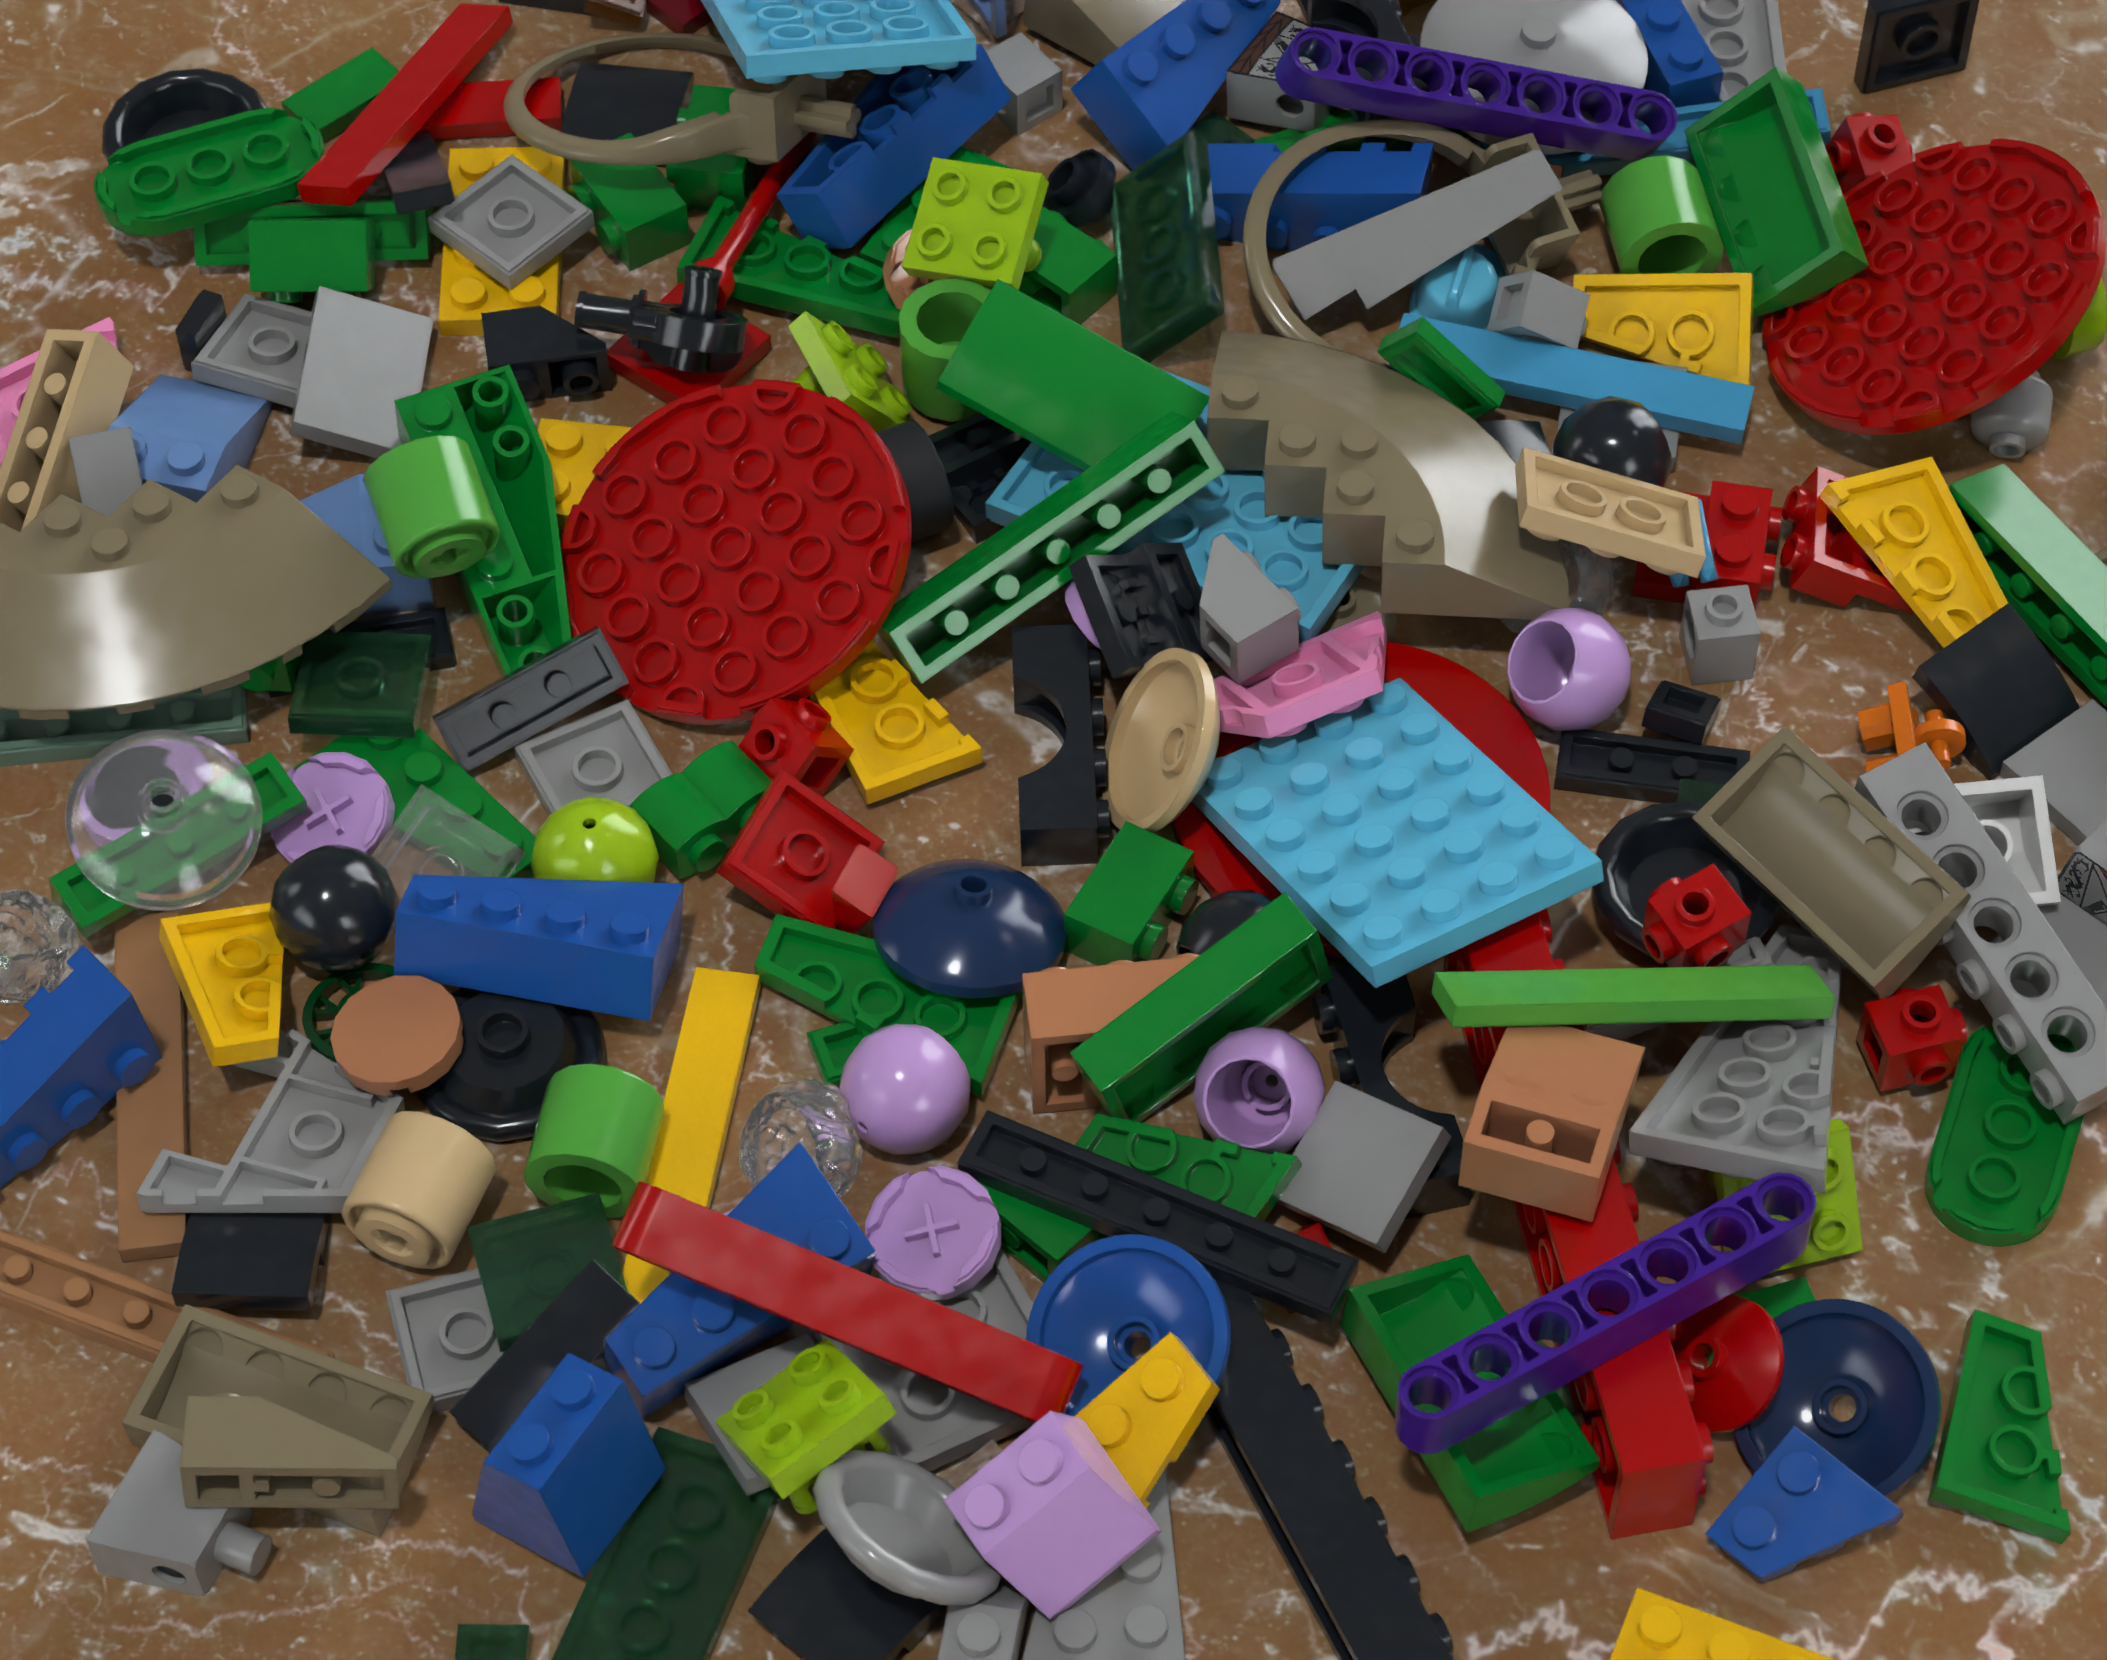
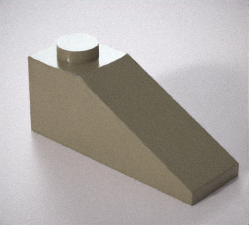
M226 1392L217 1393L212 1396H187L180 1459L185 1507L399 1509L400 1488L396 1456L259 1396H240Z

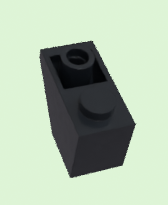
M542 306L481 313L488 371L510 364L525 402L572 395L581 396L612 390L606 342L583 329H575L574 324Z

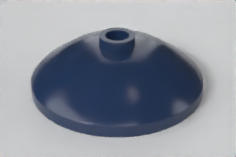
M976 859L939 861L919 867L903 875L891 885L873 917L872 928L873 939L879 954L896 973L911 983L927 990L965 998L997 997L1023 990L1022 973L1040 972L1046 968L1056 967L1064 954L1067 933L1064 931V912L1058 901L1046 888L1014 868L991 861Z
M1822 1299L1795 1306L1775 1317L1773 1320L1780 1331L1784 1346V1368L1780 1385L1765 1411L1750 1424L1734 1431L1738 1445L1751 1468L1756 1472L1793 1426H1796L1886 1498L1900 1490L1916 1475L1927 1460L1935 1443L1941 1418V1392L1934 1365L1921 1342L1903 1323L1890 1314L1874 1306L1853 1300ZM1850 1396L1856 1403V1412L1851 1419L1839 1421L1834 1412L1835 1404L1842 1397Z

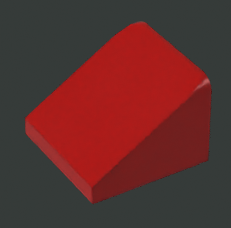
M858 845L854 849L831 891L839 930L856 935L874 917L898 875V872H896L897 866L865 845Z

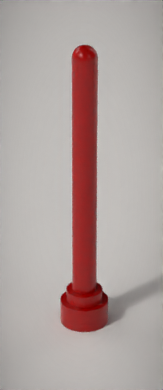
M810 131L778 163L775 162L770 165L714 256L694 264L722 271L718 289L717 309L724 307L734 291L733 268L778 198L776 194L792 176L817 136V132Z

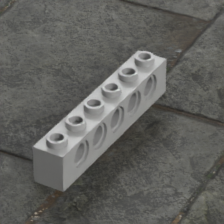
M1926 742L1859 776L1854 789L1945 872L1958 876L1965 883L1966 888L1964 889L1969 892L1971 898L1937 945H1944L1957 964V976L1966 993L1974 1000L1980 999L1994 1019L1993 1029L2002 1047L2012 1055L2017 1054L2030 1073V1085L2038 1101L2046 1109H2054L2064 1125L2107 1102V1008ZM1903 821H1918L1928 828L1930 834L1924 836L1916 835L1904 826ZM1986 926L1994 929L2000 935L2003 942L1990 943L1983 940L1976 933L1974 927ZM2024 980L2029 982L2036 988L2039 997L2030 998L2019 994L2013 988L2011 981ZM2059 1034L2065 1036L2073 1043L2076 1052L2066 1053L2056 1049L2050 1043L2048 1035Z

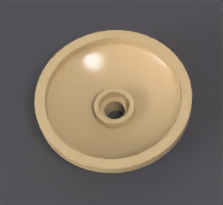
M1169 648L1157 653L1144 664V668L1137 672L1118 704L1104 748L1106 749L1107 786L1102 787L1103 800L1109 801V818L1118 829H1121L1125 821L1152 833L1167 826L1187 808L1211 771L1220 736L1219 697L1208 665L1198 654L1181 648Z

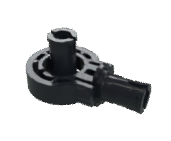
M686 265L684 267L685 278L681 303L647 301L648 292L640 289L638 295H633L632 300L580 291L575 310L574 328L627 335V341L632 342V348L647 350L649 356L656 362L671 366L677 370L693 373H724L734 368L741 360L745 346L748 319L742 315L716 308L719 282L722 277L721 270L706 266Z

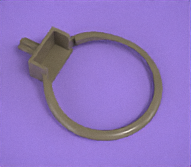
M687 33L620 35L588 41L557 51L528 67L513 81L507 90L503 106L505 118L510 128L528 144L566 159L614 166L674 164L706 158L724 152L725 154L747 157L750 162L755 164L778 163L810 131L854 138L857 134V123L861 120V110L856 109V104L827 99L826 79L815 78L810 74L787 75L785 81L772 84L775 89L770 94L736 89L729 97L730 112L720 116L717 112H712L650 134L622 140L588 139L557 131L533 117L525 106L524 99L527 91L538 78L562 65L590 56L642 48H683L709 51L734 57L723 38Z
M1406 119L1364 120L1345 123L1318 131L1285 150L1260 178L1248 204L1243 226V254L1248 280L1259 306L1274 329L1284 338L1316 343L1340 350L1316 335L1292 311L1276 285L1267 256L1266 227L1270 207L1282 182L1301 161L1312 153L1339 141L1361 137H1388L1413 143H1434L1433 151L1443 155L1466 170L1469 175L1464 176L1463 179L1534 149L1541 151L1533 132L1495 143L1484 150L1463 136L1438 125ZM1590 169L1558 179L1563 187L1561 191L1488 235L1506 276L1530 270L1541 271L1561 264L1580 234L1570 212L1600 203L1602 194L1600 187L1603 183L1598 174L1593 175ZM1374 362L1387 368H1389L1390 365L1385 363Z

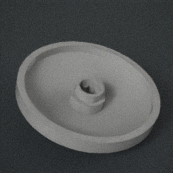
M1438 0L1425 19L1419 43L1420 47L1640 89H1644L1648 72V55L1644 38L1633 18L1616 0ZM1468 88L1470 94L1476 100L1486 102L1483 95L1477 90ZM1524 99L1531 110L1541 113L1538 105L1529 99ZM1580 109L1584 118L1592 123H1596L1594 117L1588 111ZM1461 130L1488 145L1509 140V138ZM1538 144L1543 155L1573 152V150Z

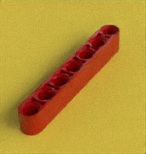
M638 1181L611 1244L612 1247L640 1260L1033 1423H1036L1049 1411L1065 1414L1084 1368V1365L1059 1353L642 1181Z

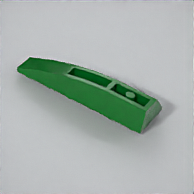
M510 364L394 400L398 435L401 444L420 438L440 435L456 436L466 441L470 448L501 536L496 547L489 554L465 570L455 573V576L501 676H506L571 640L551 462Z

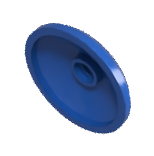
M1126 1234L1092 1242L1068 1256L1055 1268L1046 1279L1034 1301L1028 1320L1026 1340L1084 1365L1065 1412L1066 1415L1075 1416L1140 1359L1133 1357L1132 1346L1138 1338L1143 1336L1150 1338L1151 1349L1168 1333L1172 1332L1180 1338L1218 1386L1228 1362L1231 1327L1228 1309L1221 1290L1212 1275L1197 1259L1182 1248L1166 1240L1146 1235Z

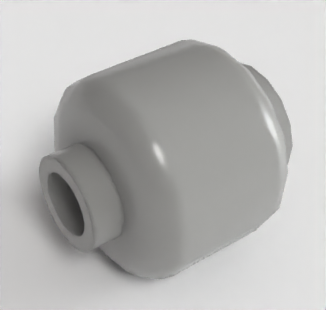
M2035 371L2009 392L1972 412L1970 423L1972 435L1981 444L1988 446L1990 453L2001 458H2019L2025 454V451L2041 446L2048 438L2053 406L2052 388Z

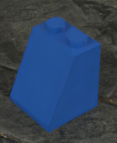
M568 1352L484 1460L472 1512L476 1522L584 1578L666 1470L624 1380Z

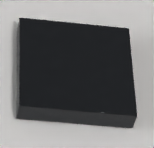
M1868 0L1853 80L1860 93H1869L1965 69L1980 0Z

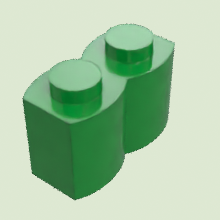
M727 741L699 755L681 773L667 776L651 785L630 806L648 824L656 842L659 858L681 879L696 874L699 871H708L723 859L726 850L734 843L771 779L733 741Z

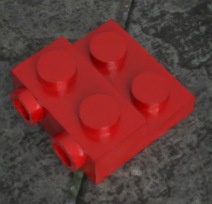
M1817 466L1801 486L1795 485L1789 491L1783 505V519L1793 523L1792 534L1787 538L1780 556L1781 567L1791 570L1790 588L1845 607L1858 594L1912 613L1913 610L1819 496L1828 483L1850 477Z
M1712 480L1710 496L1681 492L1702 500L1718 579L1701 583L1699 575L1697 578L1690 576V586L1673 588L1669 575L1656 572L1648 567L1646 563L1638 561L1632 596L1685 603L1686 591L1748 585L1755 610L1759 589L1771 591L1777 554L1764 553L1766 542L1778 543L1783 507L1771 506L1773 489Z

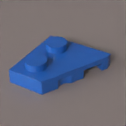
M1793 1426L1705 1534L1722 1551L1762 1583H1765L1794 1570L1798 1563L1809 1558H1821L1844 1548L1845 1542L1883 1525L1885 1529L1897 1524L1904 1514L1902 1509L1800 1429Z

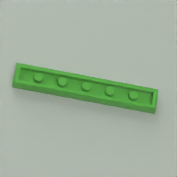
M1811 965L1435 972L1431 992L1454 1028L1826 1019L1832 1016L1836 998Z

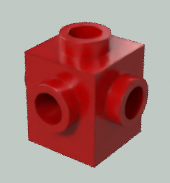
M1861 112L1846 117L1831 137V141L1825 146L1843 195L1880 170L1887 175L1913 162L1912 145L1904 135L1898 114L1873 115L1868 112Z
M770 698L767 704L754 715L751 721V728L738 745L771 780L773 776L783 769L821 797L854 751L846 740L829 724L831 722L830 714L819 704L806 698H801L799 701Z
M1713 863L1684 880L1680 877H1674L1659 885L1651 893L1647 901L1641 935L1649 954L1660 964L1666 962L1669 967L1721 966L1731 957L1734 949L1745 944L1752 913Z
M1938 984L1918 990L1902 988L1896 990L1889 997L1865 1002L1856 1039L1880 1092L1915 1083L1919 1086H1928L1940 1082L1948 1075L1955 1074L1961 1048L1967 1043V1029L1960 1010L1957 1007L1950 1008Z

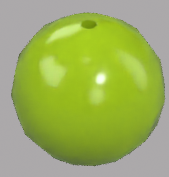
M586 797L569 802L551 813L537 831L531 868L534 879L654 883L659 853L648 824L635 809L614 799Z

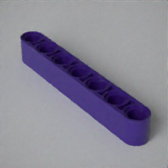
M1306 28L1300 31L1284 51L1275 68L1276 81L1280 88L1288 96L1299 100L1509 139L1533 132L1537 143L1541 145L1627 161H1638L1650 157L1676 129L1678 121L1677 110L1672 101L1665 95L1655 91L1324 28ZM1299 57L1310 59L1315 63L1318 71L1306 68L1301 63ZM1355 67L1367 70L1372 75L1374 81L1362 78ZM1412 78L1422 80L1427 84L1430 92L1419 89L1414 84ZM1468 88L1477 90L1483 95L1486 102L1476 100L1470 94ZM1524 99H1529L1538 105L1541 113L1531 110ZM1580 109L1588 111L1594 117L1596 123H1592L1584 118ZM1635 119L1646 124L1651 134L1640 129Z
M1774 1173L1765 1176L1412 1366L1403 1373L1398 1383L1395 1431L1399 1440L1408 1449L1420 1454H1435L1444 1451L1795 1260L1804 1252L1809 1240L1816 1207L1815 1194L1811 1186L1801 1177L1790 1173ZM1771 1215H1782L1790 1220L1780 1221L1772 1218ZM1713 1246H1725L1732 1249L1733 1252H1721L1714 1249ZM1667 1277L1675 1280L1676 1283L1665 1284L1656 1281L1654 1278ZM1608 1308L1616 1311L1618 1314L1614 1316L1603 1315L1595 1310ZM1551 1340L1560 1346L1546 1348L1538 1345L1536 1341ZM1480 1372H1492L1499 1375L1501 1378L1497 1380H1485L1476 1376L1475 1374ZM1432 1404L1439 1407L1442 1411L1425 1413L1417 1410L1415 1406Z

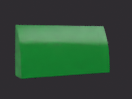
M1775 67L1684 130L1733 272L1753 274V317L1772 313L1812 298L1869 267L1802 83L1778 67Z
M999 279L964 334L935 387L1083 471L1092 467L1170 411L1193 419L1197 424L1209 401V396Z
M1284 892L1070 1052L1072 1058L1106 1114L1137 1122L1143 1121L1196 1081L1197 1069L1209 1048L1230 1032L1251 1027L1267 1028L1331 980L1333 977L1318 931L1286 892Z
M1467 1254L1351 1287L1347 1293L1340 1324L1396 1415L1398 1383L1403 1373L1417 1363L1507 1316V1313L1470 1255ZM1480 1372L1475 1374L1476 1376L1485 1380H1497L1501 1378L1499 1375L1492 1372ZM1556 1390L1444 1451L1435 1454H1420L1466 1532L1491 1525L1551 1498L1597 1470L1600 1459ZM1432 1404L1415 1406L1417 1410L1425 1413L1442 1411L1439 1407Z

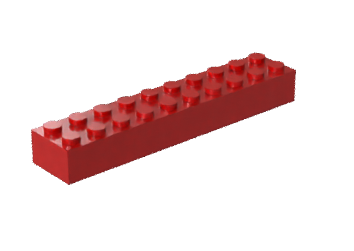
M1547 908L1445 955L1443 966L1445 972L1566 969L1563 960H1553L1548 944L1552 942V927ZM1564 1025L1584 1031L1583 1025ZM1507 1027L1461 1028L1479 1091ZM1619 1139L1593 1222L1512 1200L1540 1297L1642 1243L1639 1241L1634 1224L1638 1223L1639 1220L1635 1190L1630 1182H1621L1617 1166L1621 1163ZM1608 1308L1595 1310L1603 1315L1614 1316L1618 1314L1616 1311ZM1675 1325L1565 1384L1577 1425L1600 1459L1598 1469L1591 1474L1611 1540L1690 1526L1693 1524L1698 1497L1706 1495L1704 1470L1706 1464L1713 1463V1444L1707 1424L1704 1421L1695 1422L1690 1406V1402L1694 1401V1383L1691 1370L1686 1360H1676L1671 1344L1672 1341H1675L1676 1337ZM1553 1342L1554 1347L1560 1346L1558 1343Z

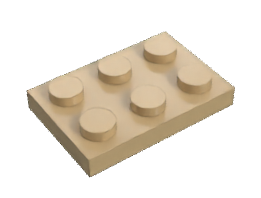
M1523 447L1515 466L1519 527L1527 529L1531 534L1543 540L1557 541L1563 539L1584 545L1590 551L1602 557L1617 558L1622 556L1646 563L1654 571L1665 575L1682 573L1695 578L1698 577L1706 559L1698 497Z

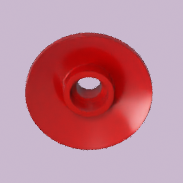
M1729 1295L1676 1324L1675 1341H1672L1671 1344L1676 1360H1686L1691 1370L1694 1383V1401L1690 1402L1695 1422L1704 1421L1708 1426L1709 1432L1727 1433L1743 1428L1757 1419L1773 1400L1780 1385L1784 1368L1783 1341L1771 1315L1754 1301L1736 1295ZM1714 1351L1713 1361L1711 1365L1707 1368L1708 1359L1711 1353Z

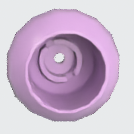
M1562 608L1548 610L1525 626L1514 640L1510 650L1507 674L1514 701L1528 717L1538 724L1555 731L1590 729L1606 720L1625 699L1631 682V660L1625 639L1610 622L1602 616L1583 608Z
M894 1024L882 1027L864 1037L849 1056L842 1069L839 1087L840 1102L849 1125L868 1144L893 1155L924 1153L948 1141L968 1113L970 1076L965 1063L957 1051L941 1035L930 1028L916 1024Z
M1251 1027L1230 1032L1209 1048L1197 1069L1194 1103L1201 1125L1214 1141L1215 1139L1239 1143L1242 1148L1273 1154L1274 1151L1287 1153L1298 1146L1303 1135L1316 1119L1319 1108L1324 1101L1325 1082L1318 1060L1302 1041L1283 1030ZM1269 1075H1275L1278 1078L1277 1085H1271L1268 1082Z

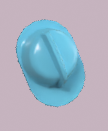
M1473 244L1419 277L1415 282L1410 297L1409 314L1486 329L1499 278L1506 276L1496 252L1481 245Z

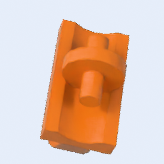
M1906 681L1887 685L1889 703L1857 711L1860 732L1867 752L1895 745L1897 749L1895 754L1865 760L1866 772L1926 742L1943 769L1947 770L1951 767V758L1961 753L1966 746L1964 727L1957 721L1944 719V714L1939 709L1927 711L1925 713V722L1920 724L1917 710L1911 708Z

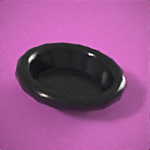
M204 68L168 71L139 82L115 102L103 124L102 153L107 160L120 148L137 141L246 111L268 107L256 89L232 74Z
M1691 801L1652 804L1620 819L1597 846L1595 855L1602 860L1604 876L1603 882L1592 886L1597 910L1619 938L1648 956L1651 955L1644 945L1641 931L1647 901L1651 893L1659 885L1671 878L1680 877L1684 880L1713 863L1752 913L1746 940L1755 936L1761 939L1778 917L1780 905L1713 844L1692 819L1704 804Z
M459 987L449 993L456 1000L464 1024L462 1030L464 1042L461 1054L448 1073L427 1088L416 1091L431 1115L443 1118L465 1129L475 1138L503 1142L533 1137L547 1085L555 1072L570 1065L604 1064L605 1050L601 1025L590 1010Z

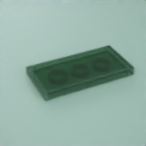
M1194 129L1188 131L1114 183V203L1111 208L1114 253L1117 254V293L1122 348L1148 363H1151L1224 314L1207 138Z
M657 1427L652 1440L666 1470L596 1561L552 1660H710L780 1496L771 1487L747 1496L714 1444Z

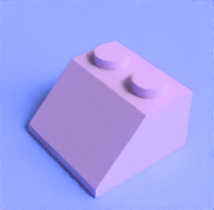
M1049 1411L944 1499V1502L980 1555L1045 1616L1052 1620H1055L1061 1613L1070 1608L1161 1532L1156 1522L1082 1418Z

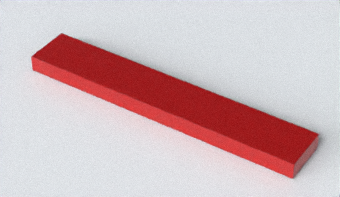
M460 3L299 181L297 187L302 202L352 206L510 28L513 20L509 6Z

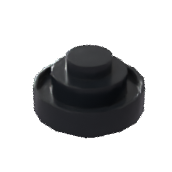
M1094 149L1083 150L1073 157L1064 159L1053 169L1047 179L1049 184L1043 207L1049 211L1053 210L1060 213L1069 224L1076 228L1101 221L1109 213L1114 203L1113 192L1116 177L1114 163Z

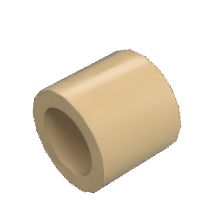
M401 1111L390 1115L343 1205L341 1214L345 1225L366 1247L392 1262L424 1269H437L450 1263L497 1169L494 1157L481 1141L465 1129L443 1118L414 1111Z

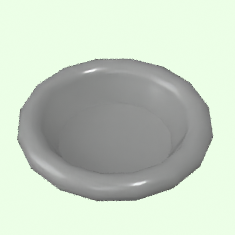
M849 1450L819 1472L813 1493L820 1519L850 1561L870 1579L893 1592L940 1605L975 1604L998 1588L1001 1574L980 1555L944 1502V1499L956 1490L944 1479L912 1461L881 1451Z

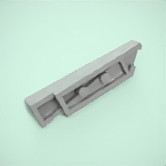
M1534 149L1277 257L1272 262V266L1292 303L1304 320L1353 290L1360 302L1369 309L1558 193L1563 187L1543 153L1538 149Z

